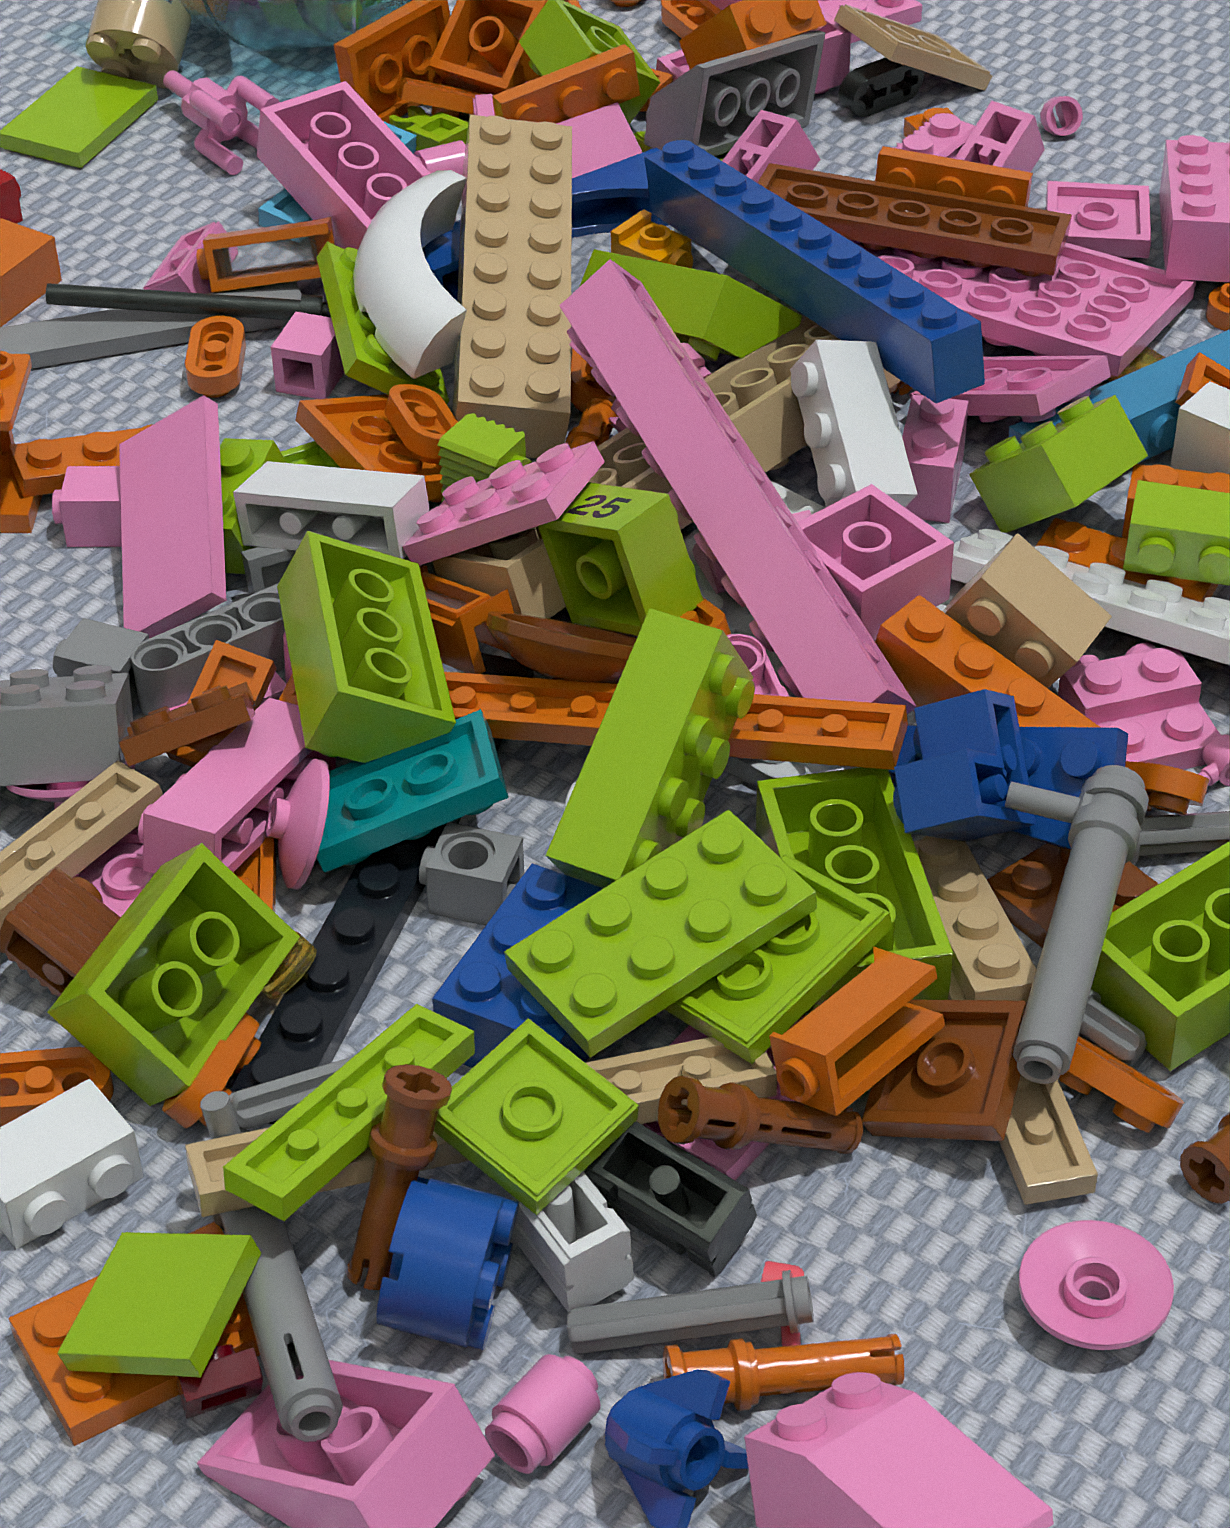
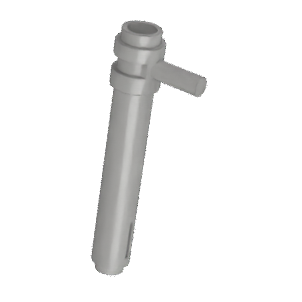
M1107 765L1097 769L1093 776L1083 783L1079 797L1012 781L1008 789L1005 808L1071 823L1068 836L1071 852L1013 1050V1056L1017 1062L1019 1073L1032 1082L1040 1084L1053 1083L1070 1068L1125 863L1129 862L1136 852L1141 832L1140 826L1144 822L1149 798L1143 779L1127 767Z
M215 1091L202 1098L200 1107L211 1137L210 1139L249 1132V1130L239 1128L230 1097L227 1093ZM256 1206L213 1215L215 1223L225 1231L226 1235H251L261 1251V1255L243 1290V1296L281 1426L289 1434H292L301 1441L313 1442L324 1439L337 1427L343 1405L285 1222Z

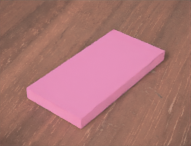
M204 395L119 444L124 628L147 633L149 638L180 626L227 601L218 404Z

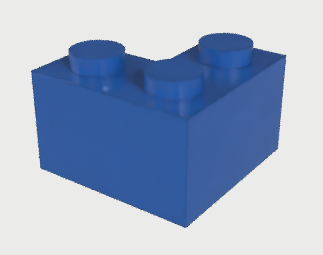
M983 689L914 708L917 728L913 733V743L919 761L894 767L897 787L894 790L893 802L897 816L904 824L905 833L966 842L1036 825L1034 814L1005 808L1011 781L1029 785L1014 696Z

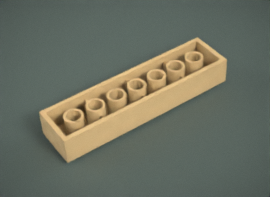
M470 115L463 161V176L466 177L461 203L457 302L467 312L455 350L452 413L458 422L465 415L475 413L476 417H485L486 421L495 420L496 425L504 424L505 428L514 427L515 432L524 431L526 457L538 458L547 450L565 443L571 413V346L569 345L571 339L567 334L571 324L559 305L571 295L572 126L557 125L552 122L505 119L500 116Z

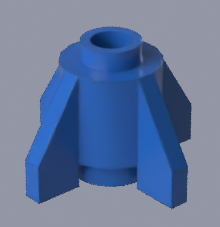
M696 1369L639 1386L628 1391L614 1404L608 1414L605 1426V1447L608 1455L620 1467L650 1524L655 1528H688L696 1498L682 1492L683 1490H700L714 1479L721 1466L733 1469H749L746 1449L725 1441L721 1432L714 1427L712 1420L720 1419L730 1381L708 1370Z

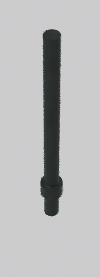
M48 283L46 286L47 305L290 320L295 312L331 317L328 303L324 301V296L302 295L301 300L53 283Z

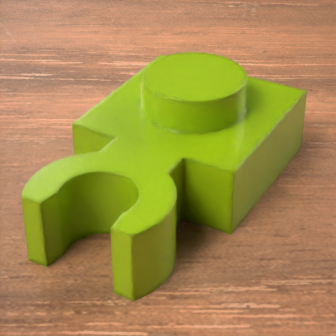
M416 106L407 108L408 118H401L396 115L389 116L391 125L417 135V151L459 140L463 141L466 145L469 122L443 112L430 117L426 115L424 109Z

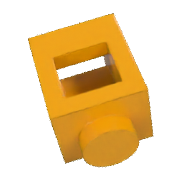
M641 210L611 231V253L692 268V240L670 230L667 226L651 222V212Z

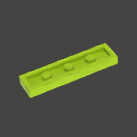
M415 1004L223 1166L225 1190L285 1221L369 1147L370 1132L374 1125L381 1122L387 1095L382 1087L387 1070L397 1065H417L432 1069L448 1078L475 1054L474 1031L419 1004Z

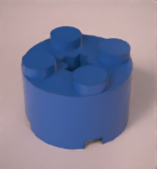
M416 1176L418 1177L417 1181L412 1180L408 1188L389 1249V1252L393 1253L389 1278L383 1277L376 1322L378 1325L465 1348L473 1347L484 1350L494 1316L495 1305L491 1304L496 1286L503 1287L512 1256L514 1243L510 1241L517 1219L519 1202L492 1193L432 1178L426 1179Z

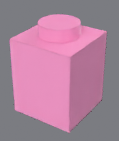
M295 312L271 346L276 392L314 399H327L345 373L331 317Z
M67 466L62 489H55L52 496L53 520L55 524H63L67 547H122L120 466Z

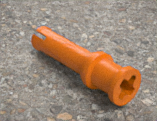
M888 1334L885 1337L754 1349L751 1342H745L741 1338L731 1339L727 1348L681 1352L678 1345H668L664 1347L663 1351L664 1379L696 1369L708 1370L730 1381L724 1404H733L737 1411L750 1410L751 1406L758 1404L759 1397L827 1390L832 1387L835 1379L849 1373H871L878 1376L881 1382L901 1385L904 1381L905 1369L903 1354L895 1355V1351L900 1350L902 1347L897 1334Z

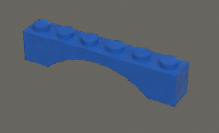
M656 147L572 178V238L597 233H611L613 229L643 209L651 212V222L664 226L669 225L651 211L644 156L660 151V149ZM461 220L454 222L451 231L438 236L423 248L425 259L431 271L456 301L458 295Z

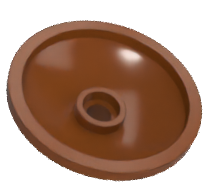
M491 611L488 613L486 623L493 638L518 663L539 674L553 677L552 679L618 684L637 637L590 626L508 612Z

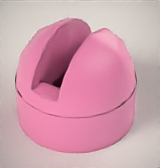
M1069 96L1051 98L1044 104L1040 112V122L1044 129L1050 134L1057 136H1067L1074 133L1080 127L1083 118L1080 104ZM1054 106L1056 108L1057 117L1062 126L1061 128H1057L1055 116L1053 113Z

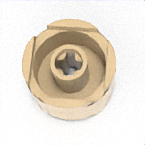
M98 0L86 40L87 53L102 68L101 72L132 80L147 81L158 88H166L163 83L164 76L171 70L178 72L191 25L190 13L179 0H172V4L166 0Z

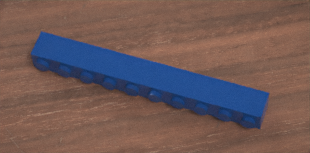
M689 140L668 142L662 147V150L644 156L651 211L654 215L840 340L876 342L883 369L935 404L985 384L981 321Z

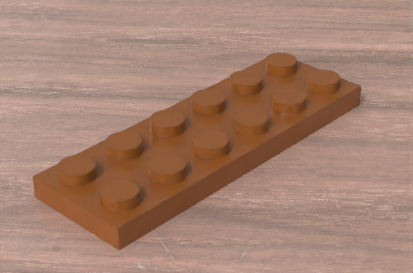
M772 163L768 164L758 181V184L845 238L859 241L866 248L883 250L893 247L910 250L915 256L925 259H934L940 256L962 259L965 264L978 268H986L992 265L1013 268L1017 273L1029 277H1039L1044 274L1054 276L1069 234L1072 214Z

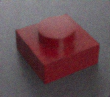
M233 1345L217 1346L201 1377L177 1376V1391L186 1419L258 1396L261 1393L263 1375L254 1347L235 1353Z

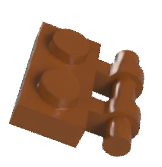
M247 682L229 689L227 685L213 687L203 691L201 695L190 699L191 703L171 711L168 706H164L130 722L131 726L127 727L128 736L119 742L128 767L250 721L255 716L253 709L255 701Z

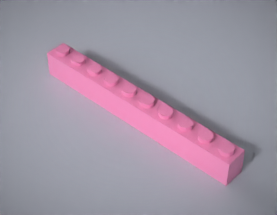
M611 259L607 261L559 305L571 324L567 334L583 354L588 357L591 356L596 366L591 370V373L595 380L611 396H616L621 406L616 410V413L620 420L634 435L641 436L646 444V447L641 451L646 462L658 475L667 478L671 484L672 489L667 494H669L672 504L684 517L693 520L699 529V532L694 535L698 546L712 561L720 563L727 574L721 579L724 588L742 607L747 606L754 620L749 623L752 633L770 652L775 651L783 664L777 669L780 678L797 697L906 705L907 714H909L917 707L642 282Z

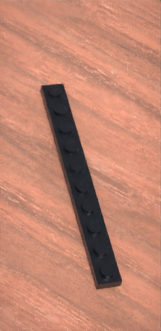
M481 653L486 670L482 674L534 678L533 670L514 659ZM493 738L497 752L503 739ZM462 817L450 822L459 824ZM447 823L433 828L421 838L401 841L374 852L362 862L357 863L309 950H314V957L303 975L285 991L259 1038L261 1042L260 1048L248 1065L243 1066L230 1089L232 1093L332 1063L426 886L420 884L419 868L423 853L427 846H436ZM307 955L304 957L298 969L302 968L308 962L309 957L306 958ZM278 1120L269 1122V1124L273 1125Z

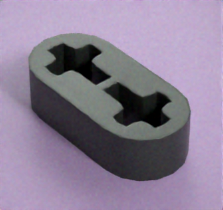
M886 57L855 68L844 77L839 87V101L844 107L858 116H871L912 99L919 92L923 84L924 71L890 61Z

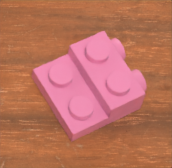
M1144 642L1130 648L1124 656L1099 660L1095 655H1083L1075 665L1060 677L1058 696L1098 726L1102 728H1120L1128 733L1126 761L1155 763L1183 770L1206 765L1202 759L1205 746L1212 739L1221 736L1199 703L1202 683L1178 649L1169 646L1156 648L1152 643Z

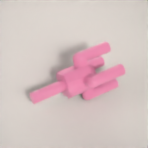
M175 70L167 72L163 79L165 87L182 98L181 109L183 115L202 128L195 138V149L230 175L238 174L243 168V160L220 143L238 136L257 149L259 127L247 120L248 110L246 102L260 110L280 103V101L244 76H236L226 90L209 78H199L191 82Z

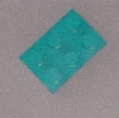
M481 709L455 719L456 724L450 733L367 763L353 761L329 771L330 790L327 817L316 857L324 873L342 865H353L362 862L374 852L404 840L421 838L433 828L465 815L480 814L492 807L493 804L509 798L491 729Z

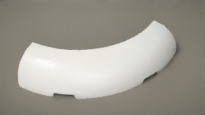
M452 170L435 171L426 175L389 199L372 219L361 241L353 273L354 292L360 312H367L375 325V338L379 345L413 379L452 363L467 312L440 284L431 271L423 253V248L429 242L453 229L466 177Z

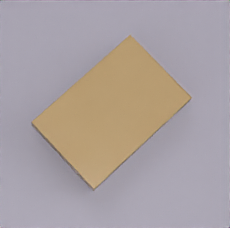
M846 4L845 6H840L834 19L835 22L890 61L984 91L992 78L990 71L936 34Z

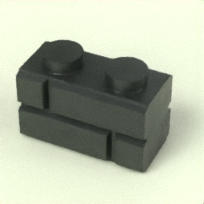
M637 1121L584 1171L607 1201V1208H612L620 1218L680 1255L687 1252L690 1261L714 1276L722 1272L757 1217L748 1188Z

